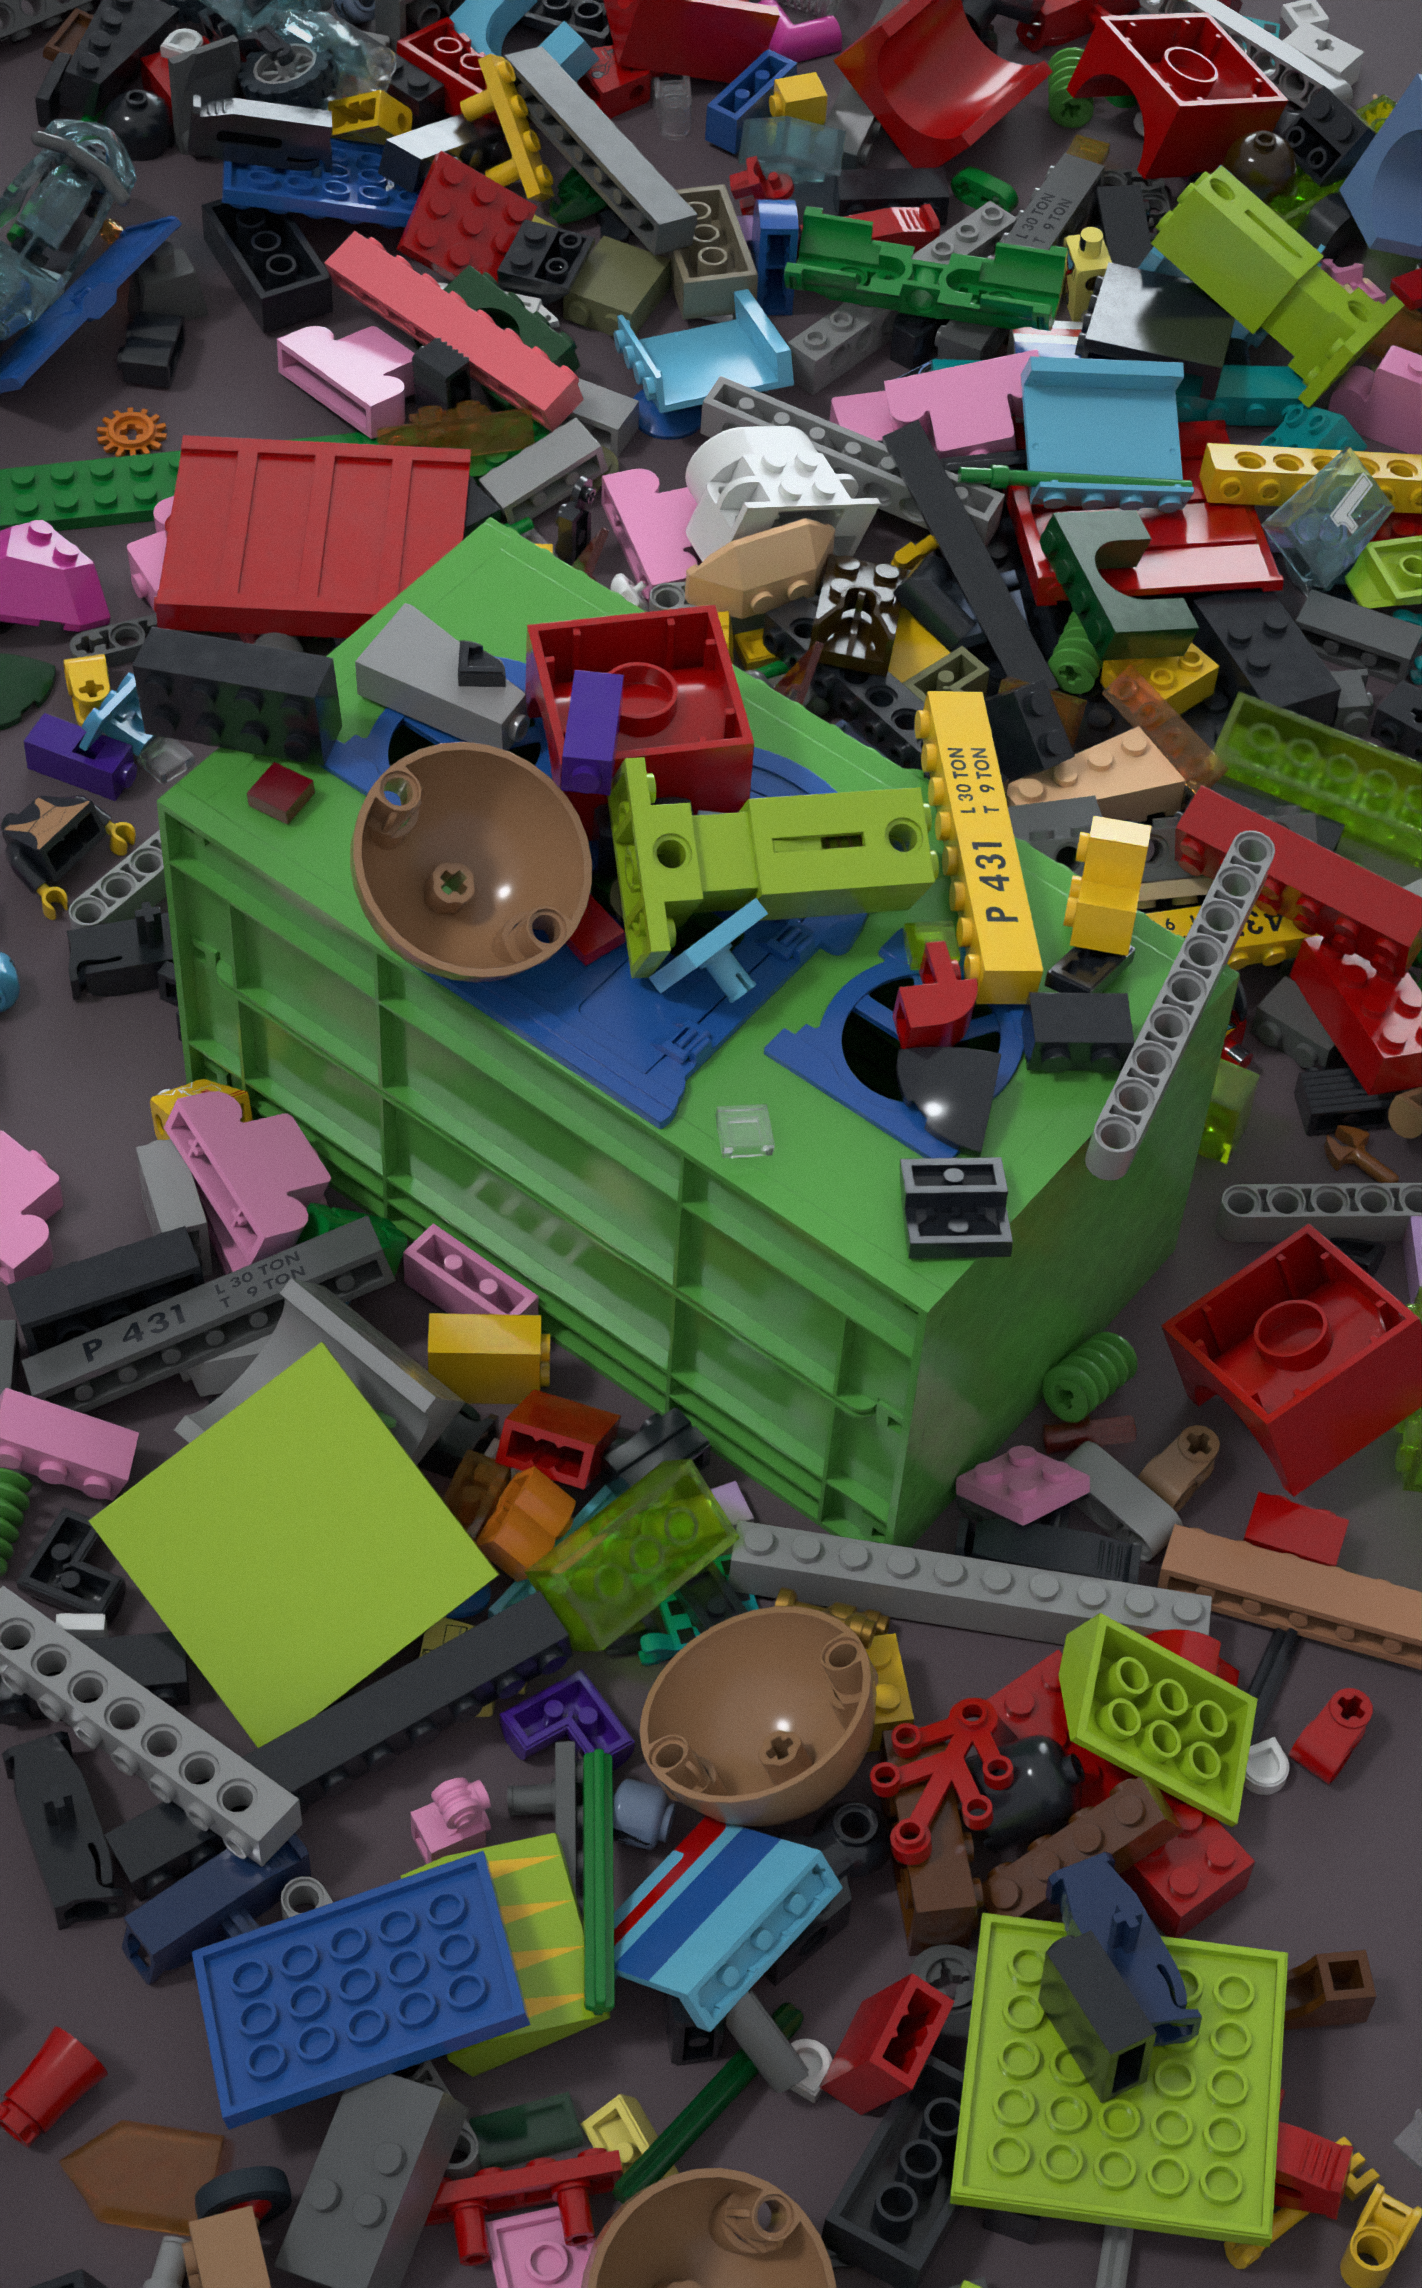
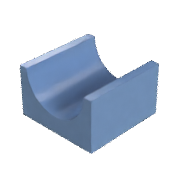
M1419 73L1416 74L1339 189L1369 249L1422 259V74Z

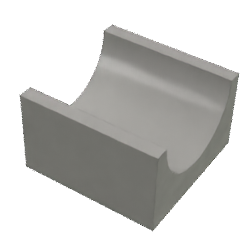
M291 1278L280 1292L285 1300L281 1318L268 1342L255 1360L221 1396L202 1410L185 1415L174 1429L187 1442H192L321 1342L325 1343L372 1407L382 1410L384 1413L397 1419L396 1427L391 1428L390 1431L416 1465H418L466 1402L325 1286Z

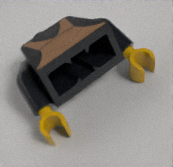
M81 795L66 798L53 796L37 797L21 813L7 814L1 823L2 836L7 844L5 854L12 871L32 894L38 893L41 896L43 914L50 920L56 919V911L50 903L58 902L62 904L65 910H68L66 892L60 887H49L47 885L49 881L56 883L107 834L110 835L109 848L114 854L119 856L127 854V842L131 845L135 843L136 833L130 823L118 822L114 824L111 822L112 816Z

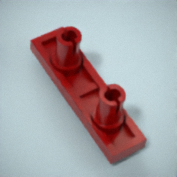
M591 2148L579 2153L577 2158L556 2161L553 2158H538L528 2162L523 2168L507 2171L498 2167L485 2168L477 2171L473 2177L454 2181L451 2178L443 2177L424 2227L453 2221L460 2264L463 2266H476L488 2262L491 2258L485 2215L558 2202L565 2244L567 2246L589 2244L595 2240L589 2196L613 2191L615 2183L623 2175L619 2150L608 2152L605 2148Z

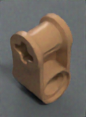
M1195 1425L1186 1428L1161 1454L1156 1455L1145 1466L1138 1479L1177 1513L1213 1473L1214 1459L1218 1455L1220 1446L1218 1436L1205 1426Z

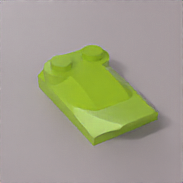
M1422 535L1363 543L1356 563L1345 576V583L1359 606L1372 609L1422 604Z

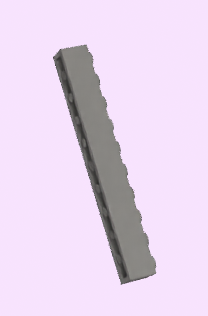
M740 1520L737 1522L728 1580L734 1592L777 1598L781 1587L795 1590L798 1595V1601L829 1607L837 1601L856 1606L857 1612L872 1609L882 1612V1615L1061 1645L1065 1644L1068 1633L1099 1613L1108 1616L1142 1636L1169 1629L1190 1630L1209 1636L1212 1596Z

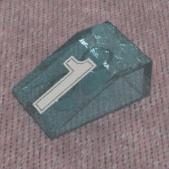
M1346 447L1267 518L1261 526L1305 585L1326 588L1355 562L1395 507L1351 447Z

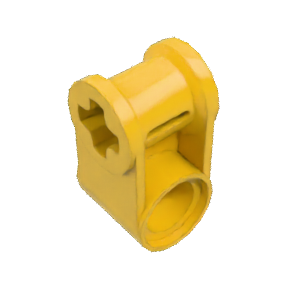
M104 654L63 660L68 694L72 698L76 721L81 727L94 708L99 710L102 702L110 692L109 674Z
M1377 2183L1357 2221V2228L1340 2263L1341 2275L1351 2288L1381 2287L1400 2251H1404L1422 2217V2208L1417 2206L1412 2209L1386 2194L1385 2187ZM1358 2253H1366L1373 2256L1379 2265L1371 2266L1364 2263L1358 2256Z

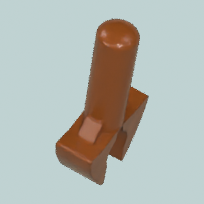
M1338 1125L1335 1137L1348 1146L1339 1145L1336 1140L1327 1135L1324 1150L1330 1164L1336 1171L1344 1164H1355L1378 1183H1398L1399 1176L1365 1151L1370 1133L1358 1128Z

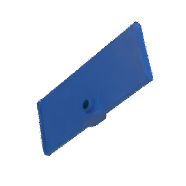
M168 216L127 226L119 234L120 237L0 357V393L21 389L25 382L86 320L92 322L100 319L117 302V289L174 231L180 228L182 223L175 216Z

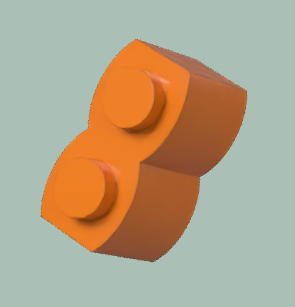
M535 1466L519 1472L505 1488L497 1504L496 1511L484 1526L476 1544L487 1558L516 1582L533 1576L539 1577L549 1568L554 1556L551 1552L555 1541L562 1538L573 1524L574 1519L571 1515L576 1501Z

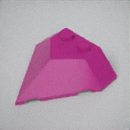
M34 520L0 531V621L38 627L40 620L61 623L63 630L75 632L109 624L111 617L94 562L84 555L77 546L66 540L49 523L43 520Z

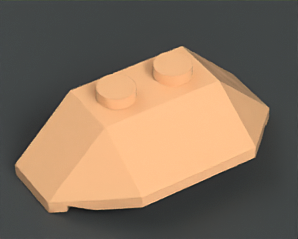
M805 518L733 540L710 554L700 565L695 564L686 570L685 599L687 603L695 606L715 605L717 612L729 611L730 616L744 619L757 614H764L802 596H805L807 599L814 597L825 575L829 554H833L835 529L831 524L826 523L824 525L818 521Z

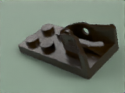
M829 554L806 660L887 677L901 608V602L893 595V591L906 577L908 570L897 568L891 564H877L857 560L852 556Z

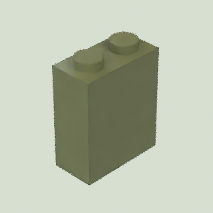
M603 236L585 261L569 294L563 297V318L614 337V331L619 330L617 316L623 315L626 320L630 321V327L635 335H637L670 288L671 259L660 255L654 256L649 251Z

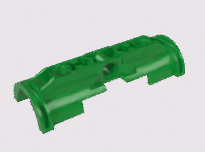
M806 206L803 215V229L797 263L787 262L784 270L785 286L788 289L814 291L829 300L895 310L900 313L936 319H950L1011 330L1032 327L1033 329L1051 331L1053 328L1062 293L1068 248L1051 245L1050 250L997 242L995 259L952 253L947 265L913 259L914 246L872 240L874 222L823 214V208Z

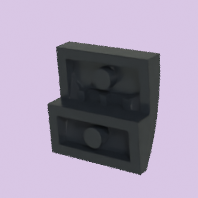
M1001 1157L900 1159L901 1200L909 1259L1011 1257L1013 1239L1006 1209L1008 1188Z

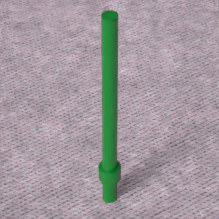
M991 464L989 468L959 467L958 470L959 483L988 484L990 489H1006L1007 486L1037 487L1039 482H1051V480L1067 483L1174 486L1175 484H1181V487H1192L1191 480L1011 470L1008 468V465Z

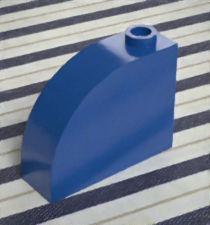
M756 199L751 257L758 273L757 302L766 315H792L794 289L786 288L784 270L787 262L796 264L799 226L795 200Z

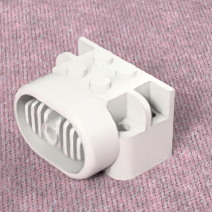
M791 426L736 427L725 430L713 436L698 448L688 463L685 475L686 485L697 503L696 509L686 527V535L702 562L710 554L733 540L805 518L818 521L824 525L826 523L831 524L835 529L833 555L853 557L881 504L877 498L855 499L859 489L856 479L850 474H835L824 455L817 452L809 437L802 430Z

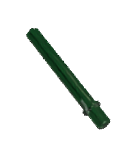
M789 2002L782 2003L771 2015L788 2040L799 2030L804 2021L803 2013ZM742 2048L738 2050L615 2183L612 2193L616 2200L624 2204L640 2190L661 2180L759 2073Z

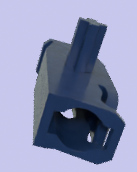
M294 1833L261 1867L248 1856L245 1859L239 1858L227 1848L124 1917L127 1927L121 1948L126 1958L144 1982L150 1985L158 1980L163 1971L179 1968L192 1962L191 1951L218 1943L228 1937L232 1938L260 1928L254 1919L268 1911L281 1900V1892L285 1885L292 1879L301 1876L311 1877L308 1850ZM140 1944H142L150 1956L151 1966L149 1967L146 1966L137 1954Z
M1103 1852L1053 1872L1048 1877L1045 1895L1050 1904H1059L1066 1934L1077 1937L1092 1930L1155 2029L1154 2047L1185 2043L1197 2036L1202 2016L1198 2009H1186L1187 1994L1181 1974L1137 1894L1114 1870L1115 1860L1111 1853ZM1170 2023H1176V2024L1179 2023V2024H1183V2025H1187V2026H1186V2027L1172 2026Z

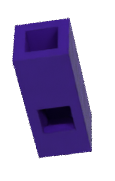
M574 671L562 755V791L611 795L622 712L624 675Z
M44 713L24 740L28 769L113 801L117 800L125 787L129 788L133 784L137 774V765L134 764L132 745L102 734L87 751H84L79 747L86 734V731L81 729V726Z

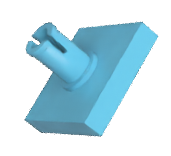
M755 898L650 976L649 979L661 994L697 967L701 970L705 967L729 998V1002L733 1003L757 984L750 978L729 950L733 946L730 942L768 914L758 899Z

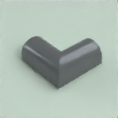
M750 1988L727 2013L725 2025L773 2092L781 2093L809 2076V2069L774 2022L755 1992Z

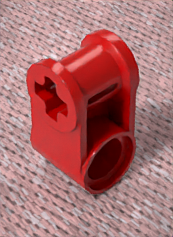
M1344 1688L1337 1691L1316 1719L1311 1721L1300 1734L1288 1757L1330 1785L1339 1775L1365 1734L1366 1726L1373 1714V1705L1370 1698L1364 1692L1355 1688Z

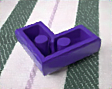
M583 1669L499 1714L503 1736L513 1753L520 1760H525L555 1742L568 1737L570 1741H575L577 1751L582 1758L586 1753L594 1752L595 1749H603L604 1753L610 1754L614 1771L629 1759L635 1748V1741Z

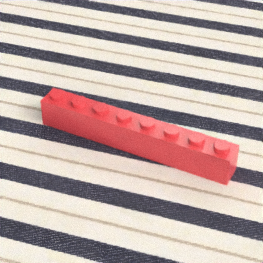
M354 231L324 262L334 285L424 346L435 338H441L442 342H447V346L452 345L453 349H458V353H463L464 357H469L470 377L553 432L584 400L578 386L579 378L570 368L564 365L558 367L551 362L547 354L540 348L533 347L531 349L523 343L513 330L509 328L501 329L495 325L493 319L486 312L480 309L477 312L468 307L465 300L456 292L451 291L447 293L440 288L437 281L429 274L424 273L420 275L413 270L410 263L402 256L397 255L393 257L387 253L383 245L375 238L370 237L366 239Z

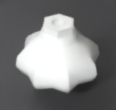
M617 574L612 580L611 591L618 592L627 601L648 612L649 603L641 592L647 587L646 584L640 581L635 586L624 574Z

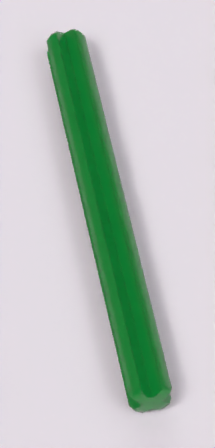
M595 1749L594 1752L586 1753L583 1757L584 2007L597 2016L603 2015L604 2012H610L615 2007L612 1756L604 1753L603 1749Z

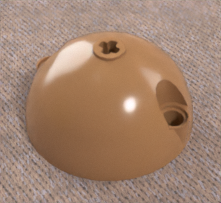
M470 742L441 743L419 749L398 760L378 778L369 790L358 813L350 844V869L354 890L362 911L375 933L390 950L407 963L427 973L451 980L467 982L496 981L518 975L537 964L548 961L566 943L578 927L587 907L592 885V858L588 837L580 817L568 797L549 776L532 763L509 751L486 744ZM384 791H391L397 794L400 798L401 806L389 802L385 797ZM445 886L452 890L450 895L442 890ZM532 929L545 931L548 935L549 943L539 941L534 936Z
M775 1606L752 1610L731 1617L710 1627L691 1640L674 1655L658 1675L648 1693L641 1715L640 1739L644 1758L668 1798L674 1801H681L690 1808L716 1821L738 1826L766 1827L800 1819L818 1810L840 1793L856 1774L862 1763L874 1733L878 1673L855 1632L836 1617L819 1610L799 1606Z
M724 2168L693 2169L661 2179L640 2190L622 2204L604 2225L591 2249L583 2272L581 2288H837L832 2263L823 2240L807 2214L795 2201L768 2181L746 2172ZM764 2202L771 2211V2222L765 2230L761 2228L757 2219L758 2210ZM735 2234H737V2235H738L741 2239H743L745 2242H743L742 2240H740Z

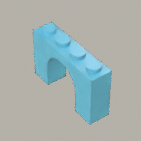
M466 0L449 18L455 23L454 30L458 34L465 33L472 40L471 47L477 53L484 52L486 55L493 54L502 57V45L507 33L538 0ZM565 21L538 46H542L576 82L600 59L586 41Z

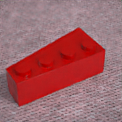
M447 16L397 41L396 54L444 84L445 112L456 116L462 114L461 101L487 89V84L478 59L486 56L484 52L477 53L471 47L472 40L465 33L458 34L454 30L455 23ZM496 110L483 116L501 126Z

